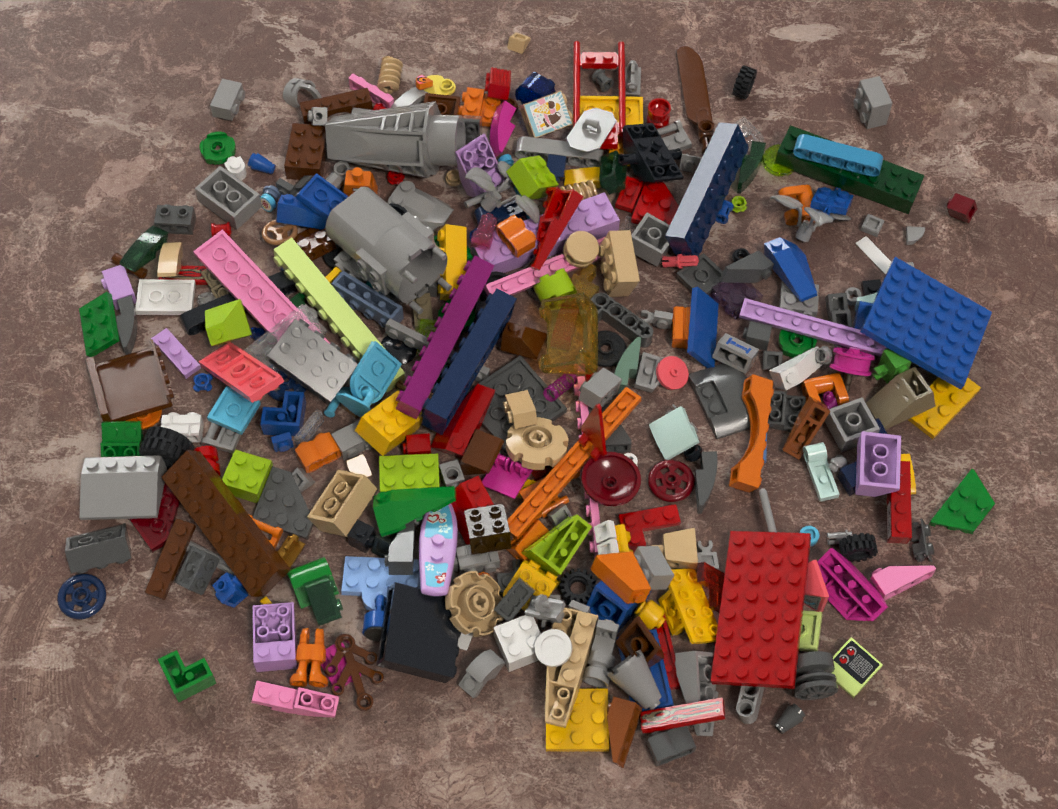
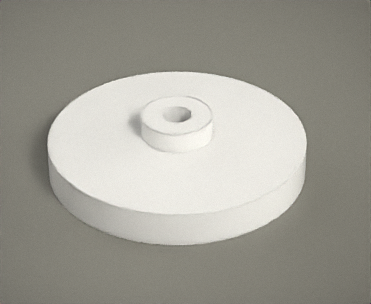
M550 629L543 632L537 638L535 654L544 665L558 667L566 663L570 658L572 642L563 631Z

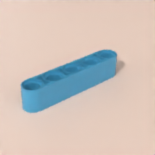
M801 134L797 137L793 154L798 158L872 177L880 174L883 163V156L877 152L806 134Z

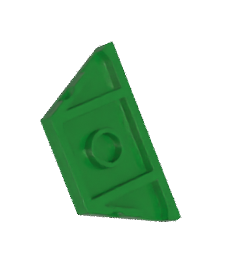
M974 469L969 471L932 518L929 525L934 527L936 525L945 526L949 530H960L968 534L974 533L995 505V502Z

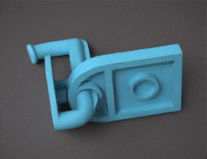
M372 341L352 373L350 387H342L324 411V414L330 418L334 417L338 405L342 403L352 413L362 417L371 410L370 405L379 401L383 397L402 364L379 343Z

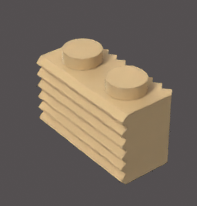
M528 390L505 395L506 401L503 402L504 411L507 413L508 422L513 423L515 429L533 426V424L537 425L536 409Z

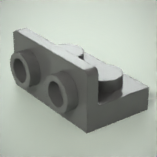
M192 546L175 583L203 595L220 558Z

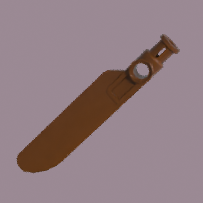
M683 46L677 50V59L686 116L689 121L697 126V138L702 144L701 153L704 155L713 136L715 126L712 120L704 66L698 53L688 46Z

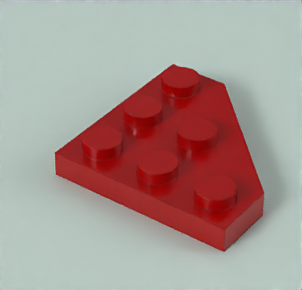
M645 182L632 215L631 223L639 225L645 214L649 213L663 222L671 224L679 205L665 183Z

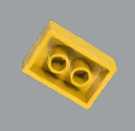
M399 390L364 414L355 429V432L382 456L404 441L406 435H412L416 432L423 421V417H421L422 411L417 419H414L396 409L399 402L395 400L400 392Z

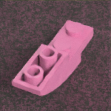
M256 681L251 703L271 707V710L285 713L335 718L339 696L300 687L297 690Z

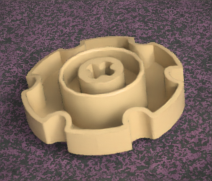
M537 417V425L533 424V426L530 425L525 428L518 427V429H515L514 425H512L507 432L506 452L514 462H522V467L544 470L547 465L555 467L567 453L568 436L560 425H552V420Z
M469 571L454 578V585L449 586L448 594L445 596L446 610L451 611L450 621L461 633L465 635L473 633L474 637H482L493 633V627L497 626V623L504 619L494 610L503 599L499 595L501 588L498 583L488 574L479 576L477 571Z

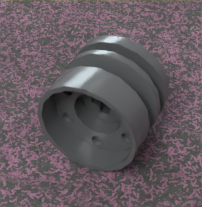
M815 651L798 655L794 689L796 698L801 700H818L830 697L838 692L837 678L835 674H832L835 666L831 653Z

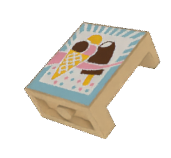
M562 91L518 106L529 137L537 138L573 124V116L567 108V98L565 94H562Z

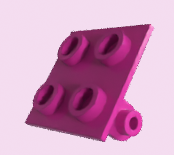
M499 453L490 473L486 474L482 483L484 487L515 499L533 470L524 468L521 462H514L510 457Z

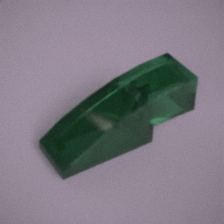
M752 141L750 155L745 154L742 160L737 189L738 194H741L757 175L762 164L766 143Z
M154 225L151 226L131 245L120 260L119 265L134 272L156 258V252L162 248L163 243H167L168 232Z

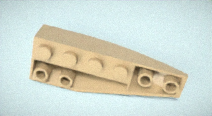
M564 607L565 615L562 622H554L552 629L561 630L568 635L572 642V654L568 661L561 666H547L545 723L566 728L583 680L585 668L588 664V657L595 638L598 615Z

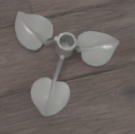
M500 161L497 164L500 173L507 177L497 191H494L495 186L492 183V178L483 169L474 167L466 174L465 178L472 180L487 191V194L484 196L485 198L480 202L486 211L492 212L495 207L500 208L501 205L515 200L517 205L535 224L538 223L539 208L529 197L525 195L521 197L517 194L501 202L502 196L499 192L509 180L512 182L506 172L511 167L508 163Z
M775 195L770 198L775 199L784 206L798 210L797 226L799 228L795 237L804 242H809L812 232L815 231L817 226L831 223L834 218L851 220L847 215L835 213L828 215L825 212L805 207L804 210L809 214L811 220L801 222L803 207L801 202L786 195Z

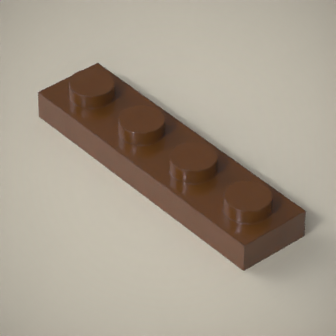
M176 518L145 590L146 594L162 600L166 599L195 531V524Z

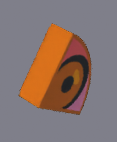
M419 75L416 78V88L419 90L433 86V80L424 75Z

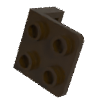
M503 504L465 510L472 555L511 549L510 530Z

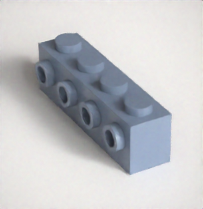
M342 271L331 283L353 310L362 312L366 318L375 320L383 328H386L389 318L398 323L404 319L403 307L345 271Z

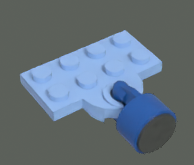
M345 556L341 593L342 595L362 596L363 605L366 610H369L364 615L362 631L367 639L372 641H380L387 590L391 585L397 582L421 589L419 559H414L413 575H389V568L385 567V558Z

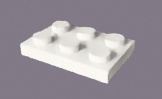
M139 279L135 308L136 315H182L184 312L193 309L195 280Z

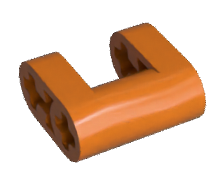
M810 185L789 186L778 191V195L790 196L803 204L801 222L811 220L809 214L804 210L805 207H810L814 197ZM790 209L784 213L787 225H797L799 214L797 209Z
M840 373L805 379L801 382L802 393L806 396L805 401L811 396L821 402L818 394L831 391L836 397L838 406L849 402L848 393Z

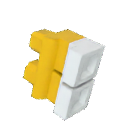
M607 520L594 526L596 543L599 544L597 545L598 555L632 551L628 547V542L631 539L630 532L626 531L624 524L614 525V521Z

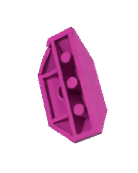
M830 548L817 561L829 595L828 601L846 620L875 621L888 608L880 592L849 560L833 548Z

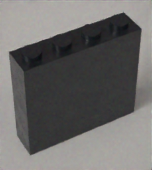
M397 582L388 588L377 666L442 683H447L455 677L457 672L455 662L459 654L458 639L461 636V632L450 621L452 614L450 610H446L445 596L425 595L421 593L419 588Z

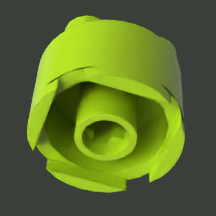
M564 268L557 270L551 276L546 274L540 277V282L533 286L544 309L555 308L561 305V302L567 297L571 299L577 293Z

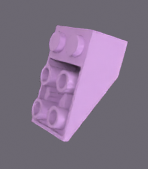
M484 133L455 151L460 181L468 196L476 197L486 192L475 182L465 178L466 174L474 167H479L487 172L492 178V183L495 187L505 181L504 175L497 168L498 162Z
M294 602L253 605V663L256 672L297 669Z

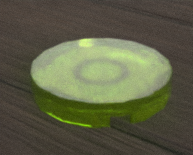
M781 144L770 146L765 151L763 156L764 167L770 174L778 177L791 175L794 169L775 162L777 152Z

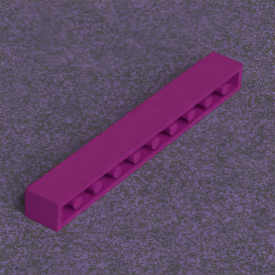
M474 256L472 262L467 261L463 269L466 273L465 275L461 274L456 283L459 285L458 289L453 288L449 296L452 300L450 304L446 302L442 313H444L443 318L438 317L434 325L437 328L436 331H431L426 340L429 342L428 347L423 346L419 354L422 357L420 362L416 360L411 369L414 372L413 376L408 375L403 385L406 387L405 391L400 390L395 400L399 402L396 407L398 411L414 419H417L495 265L477 256Z

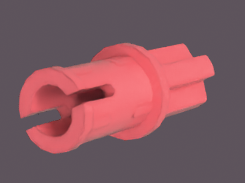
M678 254L677 256H663L662 258L663 261L666 260V262H662L664 268L678 267L681 269L687 266H697L699 263L697 255L683 256Z

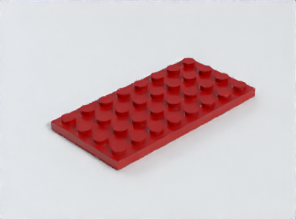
M730 531L711 673L712 684L795 689L811 544L810 533Z

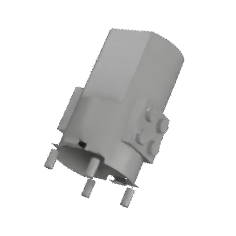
M360 187L331 210L326 222L327 236L356 261L361 278L364 281L368 280L377 292L380 291L385 296L392 292L399 300L406 303V305L409 304L412 309L421 314L423 309L413 300L416 297L420 298L428 291V287H425L426 283L431 286L438 280V283L447 291L452 288L448 282L440 278V274L443 275L447 266V255L434 242L433 230L429 226H424L417 216L411 215L408 211L401 215L368 187Z

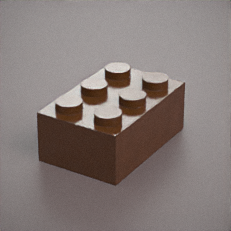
M293 123L284 164L286 179L300 180L304 175L314 176L316 173L323 178L327 156L325 126Z

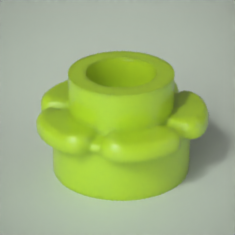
M735 196L730 201L734 206L733 211L736 213L744 212L747 209L746 199L742 196Z

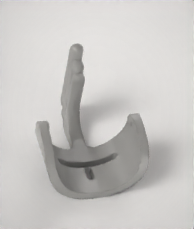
M298 78L291 79L283 91L285 102L295 108L300 106L297 101V94L300 88L309 91L314 99L322 97L318 90L315 89L316 86L312 81Z

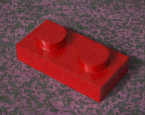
M627 176L615 203V208L632 213L643 188L644 181Z

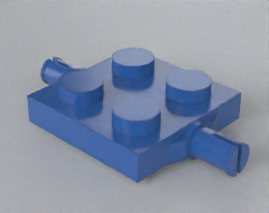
M827 187L818 188L811 201L810 208L821 210L828 215L830 213L846 215L854 195L841 191L838 187L834 191Z

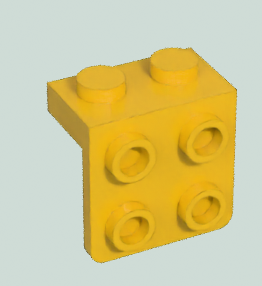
M532 559L530 561L525 560L504 590L503 597L519 578L536 590L533 594L534 596L543 594L547 598L557 588L560 581L557 580L558 576L551 571L545 572L540 569L541 565ZM531 597L522 607V610L525 611L529 607Z

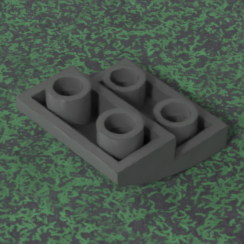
M774 390L770 402L769 427L791 432L799 412L805 405L806 396L787 395V391Z

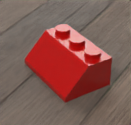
M479 475L460 483L456 487V501L451 503L456 515L458 530L466 545H470L465 510L494 505Z

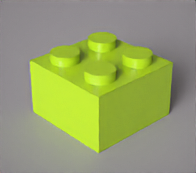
M540 155L520 158L506 171L521 196L525 195L531 200L546 197L547 194L545 192L547 188L559 185L554 174L550 172L545 160Z
M235 450L222 480L235 497L258 504L273 466L272 460Z

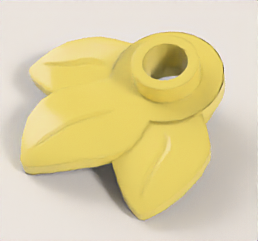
M439 75L427 76V78L433 80V86L424 89V91L441 95H451L455 92L456 86L452 80L444 79Z

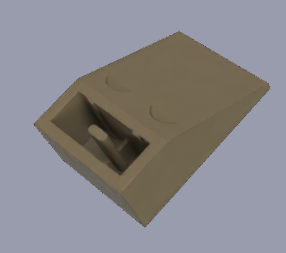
M913 367L894 377L866 402V405L884 431L935 407V400L932 389L916 367Z

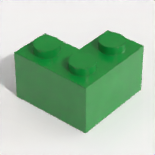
M175 650L158 659L178 702L217 684L205 658L185 667L178 651Z

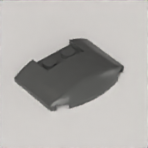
M724 363L691 373L688 377L716 439L751 428L749 414L742 399L744 380L748 377L743 372Z

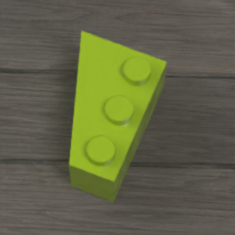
M577 514L567 517L521 553L528 559L541 565L540 568L545 572L551 571L556 576L561 575L592 526Z

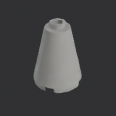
M641 650L635 652L637 656H628L612 669L614 671L613 674L608 672L607 676L644 709L650 708L652 710L661 703L659 699L662 696Z

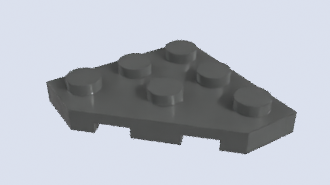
M272 466L253 518L275 528L280 527L284 533L295 534L300 538L308 540L314 524L307 518L310 511L291 472Z

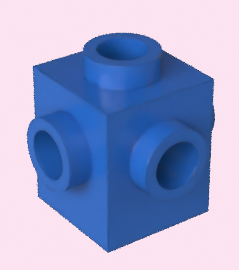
M228 572L213 584L217 599L222 604L235 608L248 596L245 587L236 575Z

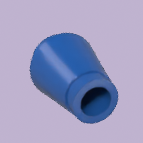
M253 153L248 161V166L252 170L271 175L276 167L275 164L259 153Z

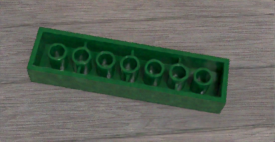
M791 125L789 126L777 152L776 165L903 213H910L925 175L883 160L880 174L872 177L798 158L793 154V150L799 135L806 134L822 139L826 138Z

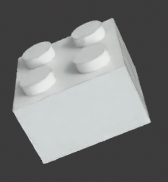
M524 615L493 627L494 638L509 672L539 661L535 654V643L541 633L534 617Z

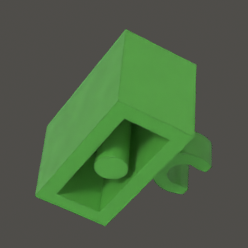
M888 348L883 351L879 364L874 368L875 372L872 375L875 380L883 378L888 384L898 374L909 370L911 361Z

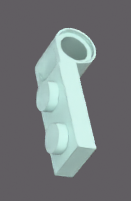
M821 442L803 446L804 459L819 501L838 498L840 494L831 469L828 468L825 444Z

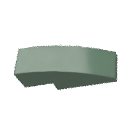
M637 337L628 346L616 367L614 374L622 379L618 391L619 394L625 387H628L629 378L636 379L641 337Z

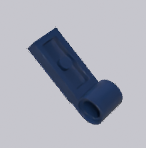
M515 200L501 205L500 208L495 207L492 212L486 211L482 206L474 211L478 227L483 231L496 227L497 224L512 215H516L518 218L527 215L517 205Z

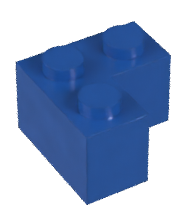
M285 391L282 408L263 407L260 423L263 435H280L290 432L291 436L302 437L306 410L304 392Z

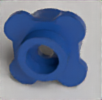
M200 373L194 376V391L212 390L211 380L213 378L210 374Z

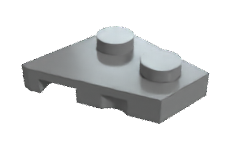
M645 352L642 353L634 388L652 393L660 385L656 375V368L663 359L662 357Z

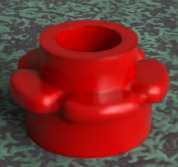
M389 171L387 175L388 182L392 185H399L405 178L404 174L400 172Z

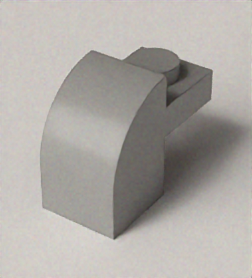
M598 619L591 651L600 650L612 655L619 624H615L608 619Z
M491 649L484 651L465 670L467 673L458 685L472 698H475L479 695L487 681L497 676L506 662Z

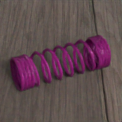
M571 371L564 373L544 389L543 395L545 399L550 402L555 401L577 383V376ZM566 375H570L573 378L574 383H572V381L571 383H569L566 379ZM549 389H550V391H551L552 394H553V392H554L555 398H553V397L550 396V394H549Z

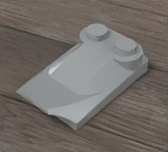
M411 181L401 182L387 202L388 204L393 203L404 207L411 215L417 216L424 226H429L433 232L437 227L444 225L454 211L449 204L415 188L414 183Z

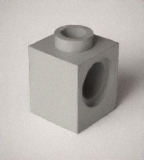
M458 459L439 464V472L444 487L455 486L456 488L460 483L465 482ZM451 476L457 477L454 480L449 479Z

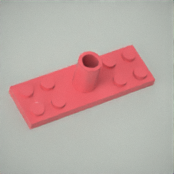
M231 342L199 361L203 369L251 403L261 400L265 394L277 389L284 382L280 374Z

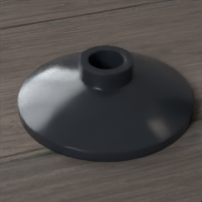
M388 335L381 342L382 346L402 365L412 361L417 354L418 349L408 347L403 341L393 339Z

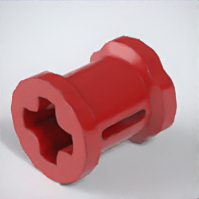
M230 222L216 225L211 223L212 237L222 229L230 238L232 237Z

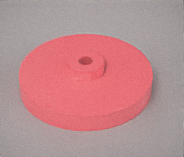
M676 356L663 358L656 368L657 379L666 389H680L688 381V368Z

